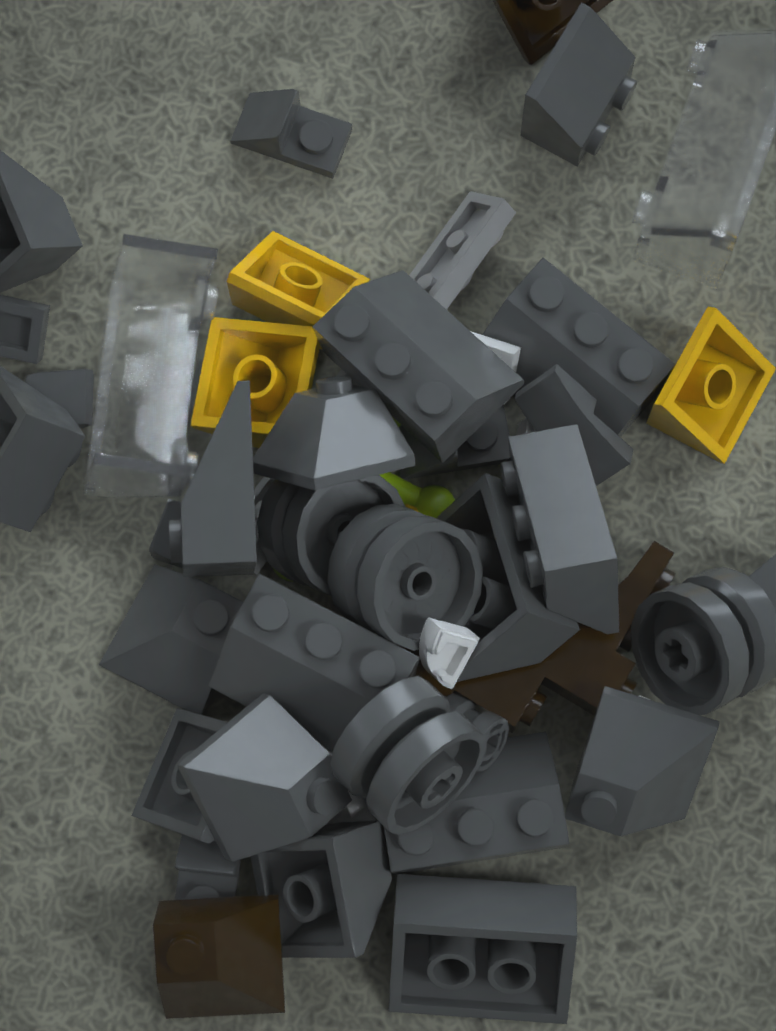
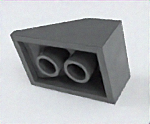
M237 381L181 502V519L169 520L171 563H183V577L254 575L257 555L250 381Z

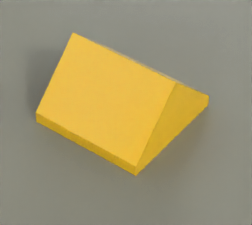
M272 231L230 271L226 282L232 305L266 322L313 326L353 287L367 283L371 279Z
M707 307L657 397L646 424L725 464L776 368L717 308Z
M212 317L190 426L194 429L213 434L237 381H250L252 447L260 448L294 393L312 390L320 343L313 327Z

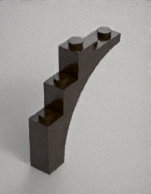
M654 541L630 574L618 585V633L605 634L577 622L580 630L541 663L457 681L452 689L443 686L425 670L422 663L415 676L429 681L444 697L457 693L472 701L477 711L481 713L491 711L505 718L508 721L509 732L513 733L519 721L529 727L547 698L546 695L538 691L541 685L595 716L604 686L632 694L637 685L636 682L628 678L636 663L616 652L618 647H621L628 652L632 648L631 624L638 605L652 593L668 587L676 573L666 568L674 552ZM396 644L397 646L419 656L420 658L419 650L413 651Z

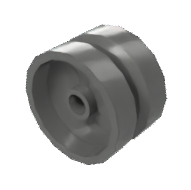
M380 475L319 490H312L274 480L262 499L257 520L259 545L270 566L284 577L299 584L310 586L312 589L324 594L331 595L328 586L329 558L340 533L355 516L376 505H405L397 489Z
M400 504L376 505L355 516L340 533L329 558L328 586L333 604L344 618L386 640L415 651L419 650L420 637L427 618L464 626L470 620L481 595L483 568L478 548L464 530Z
M727 567L703 571L687 578L682 584L671 585L652 593L638 605L631 624V645L638 670L651 692L665 705L697 715L709 714L727 705L735 698L743 697L762 688L776 677V608L763 588L745 573Z
M415 676L402 679L384 689L358 712L346 726L337 741L332 753L330 767L333 776L352 795L362 799L367 798L366 802L369 812L389 832L401 835L415 831L433 820L453 803L466 788L482 764L487 749L486 736L467 717L456 711L450 712L448 699L429 681Z

